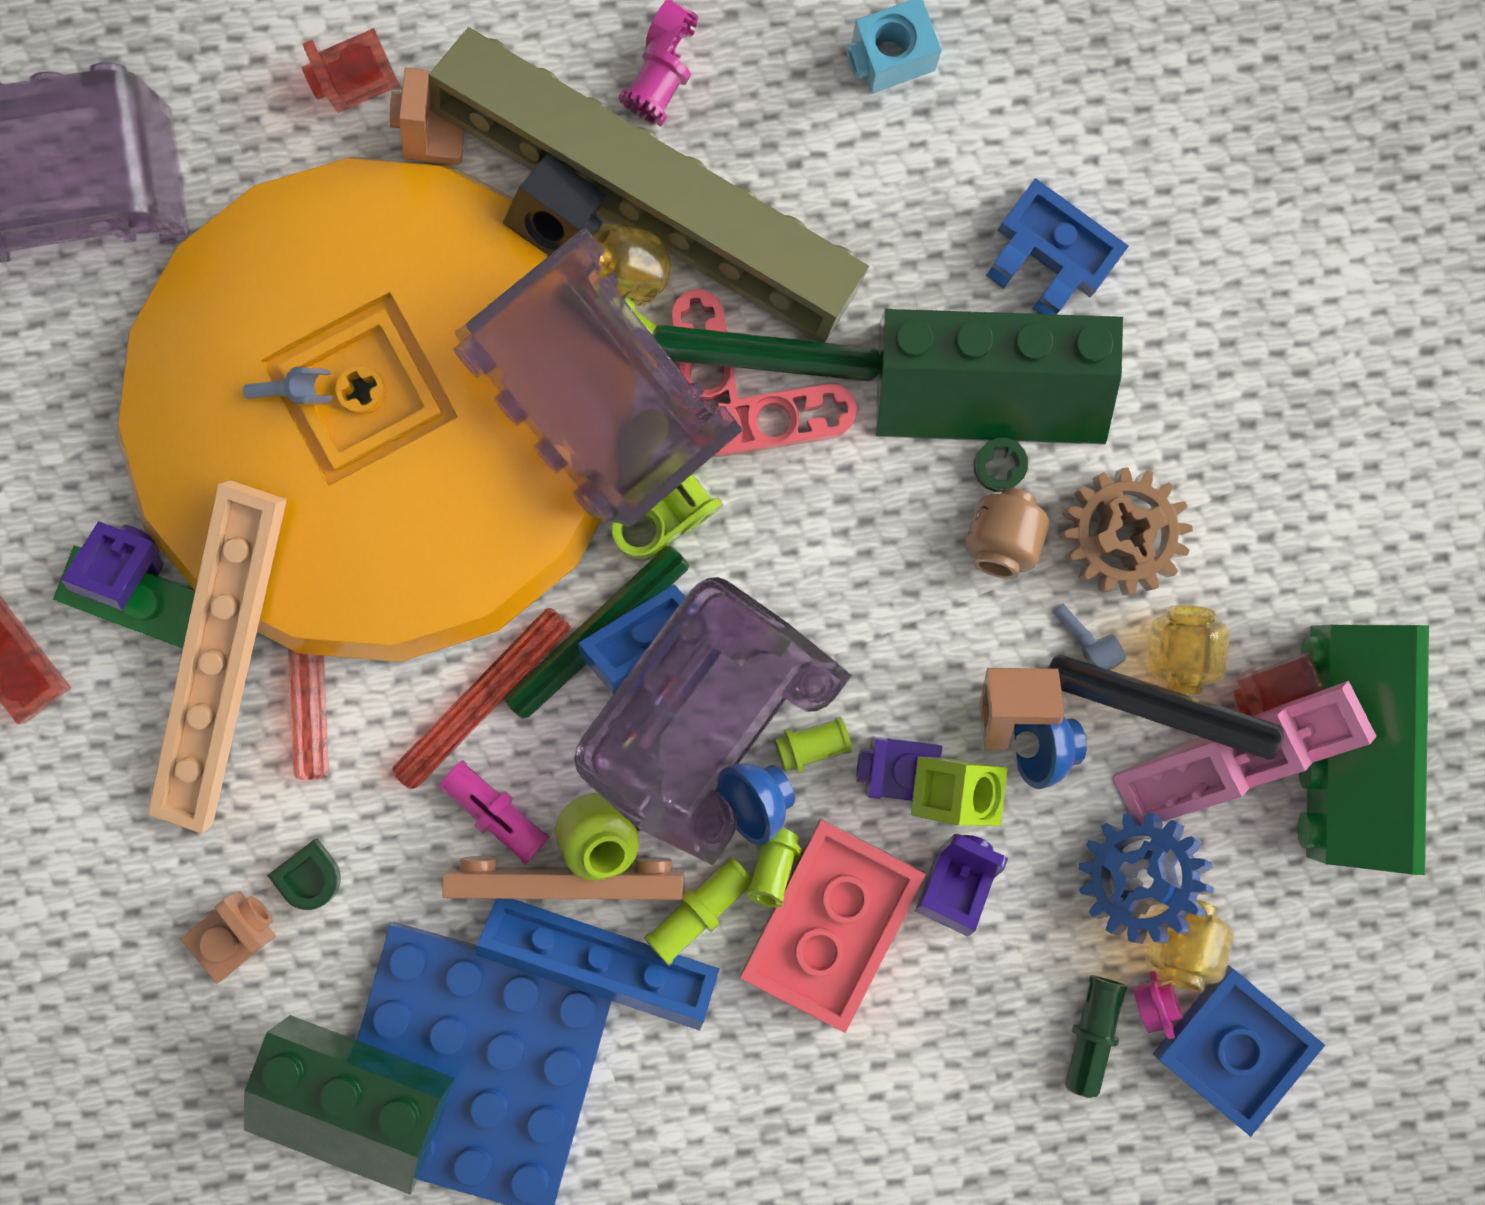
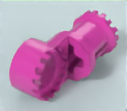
M666 0L657 11L646 37L645 46L647 48L642 56L645 63L631 88H624L618 97L619 102L626 109L631 110V113L635 115L639 110L641 113L638 117L642 118L646 114L645 121L651 122L653 125L657 124L662 127L667 118L664 110L679 85H686L691 76L690 70L678 59L681 55L675 53V49L684 34L686 36L687 34L694 35L695 30L691 29V26L696 28L698 24V15L673 0Z

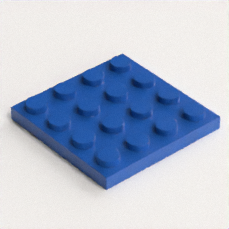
M391 923L357 1041L455 1078L417 1180L505 1205H555L612 1001L477 956V945L401 923Z

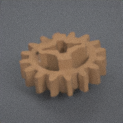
M1129 467L1121 468L1115 473L1114 483L1103 472L1093 477V486L1096 492L1085 486L1078 488L1074 492L1077 500L1082 504L1081 507L1070 506L1063 511L1062 515L1068 520L1073 521L1074 525L1073 528L1059 533L1060 539L1074 541L1075 549L1070 551L1065 556L1067 562L1081 559L1085 566L1080 571L1078 578L1082 581L1089 580L1098 575L1100 577L1098 591L1111 592L1116 583L1119 582L1122 596L1134 595L1137 590V580L1146 591L1159 588L1156 573L1164 577L1175 576L1178 570L1170 559L1189 554L1190 549L1178 543L1180 535L1192 532L1193 526L1187 523H1178L1177 515L1188 506L1185 501L1174 504L1168 501L1167 497L1174 487L1170 482L1156 489L1151 486L1153 472L1147 470L1141 473L1135 481H1132ZM1128 495L1142 499L1152 508L1147 510L1133 505ZM1098 506L1097 511L1101 519L1095 535L1089 537L1090 519ZM1133 523L1136 533L1132 534L1128 540L1119 541L1115 531L1119 530L1123 524ZM1161 528V542L1158 551L1155 553L1153 543L1158 529ZM1107 553L1118 557L1129 571L1113 568L1098 556Z

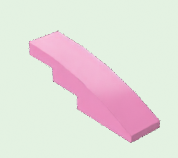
M1349 681L1254 716L1278 724L1284 729L1283 742L1274 759L1267 760L1200 737L1136 764L1114 775L1112 778L1130 814L1136 816L1143 826L1147 812L1161 816L1163 822L1240 798L1252 787L1306 771L1313 762L1369 745L1375 739L1376 734Z

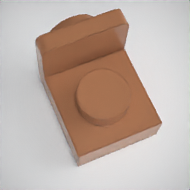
M239 891L220 901L211 914L180 939L214 982L218 984L274 939L276 934L269 927L272 923V917L264 904L253 896L246 898Z

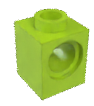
M918 756L911 816L958 826H1001L1008 767L964 759Z

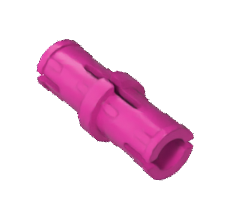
M463 760L446 775L437 787L477 821L474 827L482 834L488 830L518 856L524 865L533 858L550 838L547 833L542 832L511 804L514 800L513 797L506 791L500 795L470 769Z

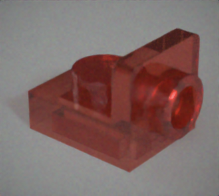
M374 28L322 51L313 39L302 43L310 61L309 64L302 66V71L317 100L326 97L338 113L400 86Z
M1306 652L1259 670L1253 667L1243 671L1237 680L1240 688L1234 690V697L1241 713L1255 716L1324 690L1325 686L1310 653Z

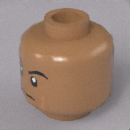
M1005 488L1001 494H990L978 501L965 539V548L970 556L974 558L973 564L977 569L998 578L1014 579L1018 577L1020 572L1029 571L1036 566L1050 521L1045 511L1035 504L1036 498L1032 494L1017 488Z

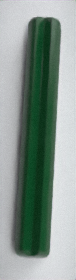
M668 325L656 326L651 340L652 357L658 360L860 381L873 380V378L877 377L879 371V351L870 347Z
M671 545L661 550L505 695L504 700L509 708L522 719L530 717L587 664L580 656L579 642L669 588L688 571V561Z

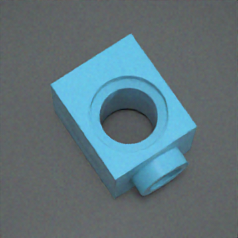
M909 0L856 19L852 44L847 45V56L851 70L857 80L866 78L871 94L934 72L942 51L923 0ZM886 41L894 42L903 49L904 53L895 57L886 56L878 50L877 45Z

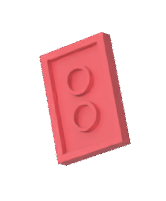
M819 818L801 854V858L797 861L789 877L784 892L783 905L773 908L740 973V979L846 1033L926 875L925 872Z

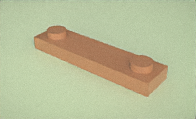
M470 856L460 858V867H452L443 874L442 898L682 900L684 894V868H672V859L638 858L636 859V868H628L622 874L603 880L586 881L574 875L569 867H496L495 857Z

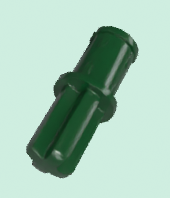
M1090 975L1089 977L1090 983L1079 1025L1074 1024L1072 1027V1032L1077 1037L1065 1082L1067 1090L1085 1098L1097 1097L1100 1094L1111 1046H1118L1120 1039L1115 1036L1124 996L1128 988L1127 985L1096 975Z

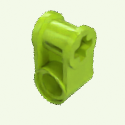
M689 459L682 460L662 474L645 492L622 508L615 516L612 524V536L619 551L627 558L638 561L656 556L680 536H685L693 531L724 505L719 498H711L691 472L694 465ZM677 488L683 491L694 507L688 504ZM644 518L654 524L656 534L650 544L636 548L624 541V528L633 519Z

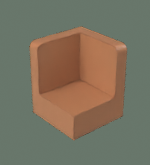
M987 668L980 697L984 750H1008L1015 724L1062 723L1065 713L1058 669Z

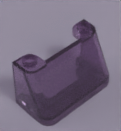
M720 577L707 578L690 590L582 736L576 747L574 757L576 770L583 780L636 828L713 865L730 843L737 824L735 809L718 793L717 781L720 771L741 762L786 700L806 712L819 711L827 707L838 696L852 674L788 622L728 580Z

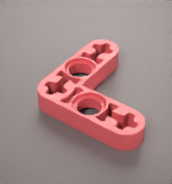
M692 289L684 292L676 300L672 308L673 326L694 328L692 323H682V317L690 314V305L702 303L704 312H714L715 318L706 320V330L727 332L722 305L713 293L704 289ZM679 362L690 433L695 446L702 453L710 457H725L834 439L844 435L851 428L856 417L857 405L853 395L846 388L837 384H823L738 398L733 367L722 366L724 377L717 387L701 389L691 379V371L696 363ZM728 394L730 404L718 403L722 423L732 424L733 431L724 435V444L713 445L710 436L701 437L700 429L709 426L707 405L696 410L694 408V400L713 401ZM824 397H833V401L837 406L845 405L847 412L839 415L837 426L829 427L825 418L818 417L807 419L806 424L810 432H798L799 412L793 401L805 400L804 412L820 409ZM768 406L783 408L790 418L788 430L783 435L777 437H769L763 434L756 423L759 412Z

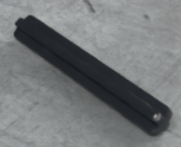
M1062 654L1054 656L1048 669H1058L1061 691L1267 760L1274 759L1277 756L1283 742L1284 729L1278 724Z

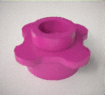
M1151 971L1149 972L1151 982L1134 986L1138 1010L1148 1033L1164 1030L1167 1038L1172 1039L1175 1038L1173 1031L1174 1021L1182 1019L1179 1001L1172 984L1169 983L1161 986L1157 972Z

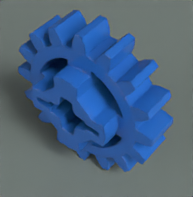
M1147 812L1143 826L1139 819L1130 813L1123 814L1122 830L1108 823L1103 824L1101 827L1107 840L1103 844L1088 840L1086 846L1095 854L1094 861L1079 863L1078 868L1085 873L1091 874V882L1079 888L1080 894L1096 897L1097 902L1088 911L1091 917L1102 919L1110 916L1105 931L1119 936L1127 929L1128 941L1139 944L1144 943L1147 932H1149L1153 942L1159 944L1168 943L1167 928L1169 927L1179 934H1188L1190 929L1184 919L1187 914L1190 913L1200 917H1204L1206 914L1204 908L1196 902L1198 894L1208 895L1213 894L1214 887L1200 881V874L1212 869V863L1206 859L1194 858L1193 856L1202 846L1201 841L1193 836L1180 840L1184 831L1182 824L1170 820L1163 828L1161 816L1151 812ZM1151 839L1150 842L1145 840L1138 850L1126 853L1122 851L1133 842ZM1177 861H1179L1182 871L1181 886L1178 884L1174 868ZM1142 868L1146 869L1147 874L1154 879L1150 888L1143 887L1144 883L1137 878L1138 872ZM1110 871L1112 873L1115 886V891L1113 894L1110 887ZM1165 904L1169 907L1157 916L1139 918L1141 914L1146 915L1151 906Z

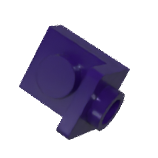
M98 521L61 580L67 590L123 611L146 571L159 575L164 564L154 545L155 542L142 530L129 525H122L118 529Z
M872 736L870 749L860 747L856 782L866 784L865 795L868 798L881 799V797L913 801L918 756L941 758L943 746Z

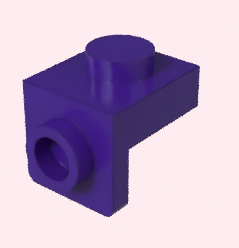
M953 834L939 848L915 912L967 937L976 931L993 880L1004 871L1008 858L993 851V846L980 837Z

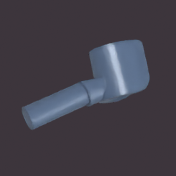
M294 367L287 373L286 379L245 384L243 393L247 399L281 396L288 397L289 400L297 404L326 405L332 401L333 397L317 395L314 383L319 375H331V372L323 368Z
M1064 604L1053 611V614L1077 639V643L1082 647V653L1087 663L1110 670L1126 660L1125 652L1113 634L1095 641L1090 631L1082 625Z

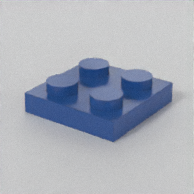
M1225 964L1184 1014L1182 1019L1173 1028L1175 1038L1168 1039L1166 1036L1153 1052V1055L1251 1137L1324 1048L1325 1044L1234 968Z

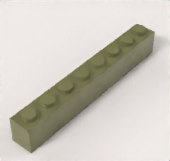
M467 27L429 73L431 111L531 171L535 169L547 153L551 154L607 195L599 209L601 213L815 341L826 343L858 292L869 265L857 259L849 249L832 244L807 229L797 218L784 215L758 200L747 188L733 185L708 170L700 160L681 154L658 140L648 129L634 126L609 111L601 101L582 95L559 81L549 70L537 68L510 52L502 42L493 38H487L472 28Z

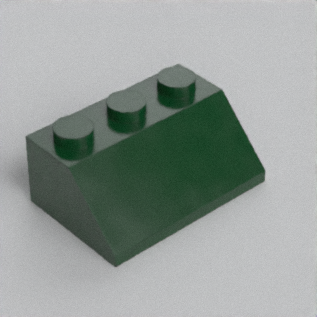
M289 1015L266 1032L244 1090V1131L411 1195L455 1078Z

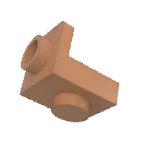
M405 67L402 92L392 91L390 99V127L400 128L403 159L452 165L461 164L465 131L431 111L429 70Z

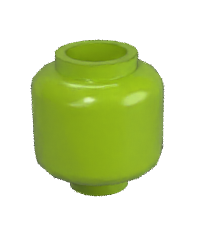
M590 793L577 797L567 804L558 816L555 827L557 845L566 865L574 875L586 881H599L622 874L635 860L639 848L637 829L618 800L607 794Z

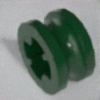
M995 438L988 441L977 452L973 461V472L977 481L984 488L993 492H1002L1005 488H1014L1025 478L1028 470V457L1024 448L1017 441L1009 438ZM994 450L1006 451L1003 457L1007 458L1011 455L1015 461V467L1007 472V480L995 479L998 474L997 472H994L992 475L987 472L985 463L994 458Z

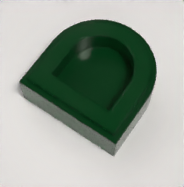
M318 838L312 840L267 875L284 899L293 907L302 910L317 909L330 902L337 894L341 883V874L336 861Z

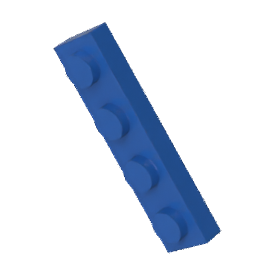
M515 899L495 900L476 947L477 956L699 1031L704 1023L720 969L681 955L673 959V963L668 966L650 945Z

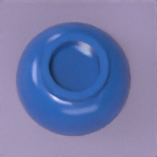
M1063 717L1061 724L1014 725L1015 739L1020 733L1029 731L1034 733L1039 741L1038 752L1031 758L1022 757L1016 752L1018 771L1023 780L1034 789H1044L1059 783L1068 775L1073 765L1081 764L1085 759L1087 751L1086 736L1083 727L1076 719H1066Z
M740 763L722 769L718 775L719 797L728 818L736 830L746 840L758 846L765 845L771 841L784 824L786 810L795 803L793 787L784 772L774 765L763 769L754 764Z

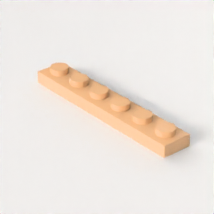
M231 480L218 484L148 815L201 834L210 828L214 822L287 501L285 498Z

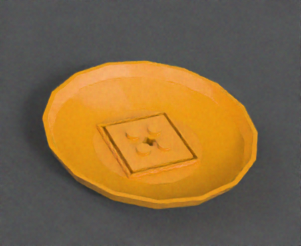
M352 156L254 185L177 246L128 334L116 435L144 530L195 591L218 484L231 480L287 499L257 633L298 654L403 662L500 631L578 566L623 481L617 444L619 436L630 422L634 380L623 344L616 339L611 342L607 341L599 335L601 332L600 328L568 306L558 302L562 289L577 270L584 272L585 276L603 287L602 283L573 250L560 264L504 225L503 220L514 197L451 165ZM294 367L323 368L331 372V375H319L314 383L317 395L333 397L332 401L326 405L297 404L289 400L288 397L281 396L247 399L243 393L245 384L286 379L287 373ZM359 377L367 384L375 381L377 386L369 391L372 401L365 405H362L356 398L349 401L347 396L354 392L352 381Z

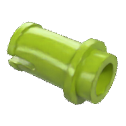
M841 716L836 717L832 721L792 733L790 728L784 729V736L774 739L778 756L785 772L795 769L797 774L804 772L803 766L852 752L850 737Z
M781 828L771 841L762 846L756 845L760 852L752 882L746 894L747 898L754 903L770 908H778L783 905L784 892L793 861L799 860L802 854V850L798 846L799 837L792 831Z

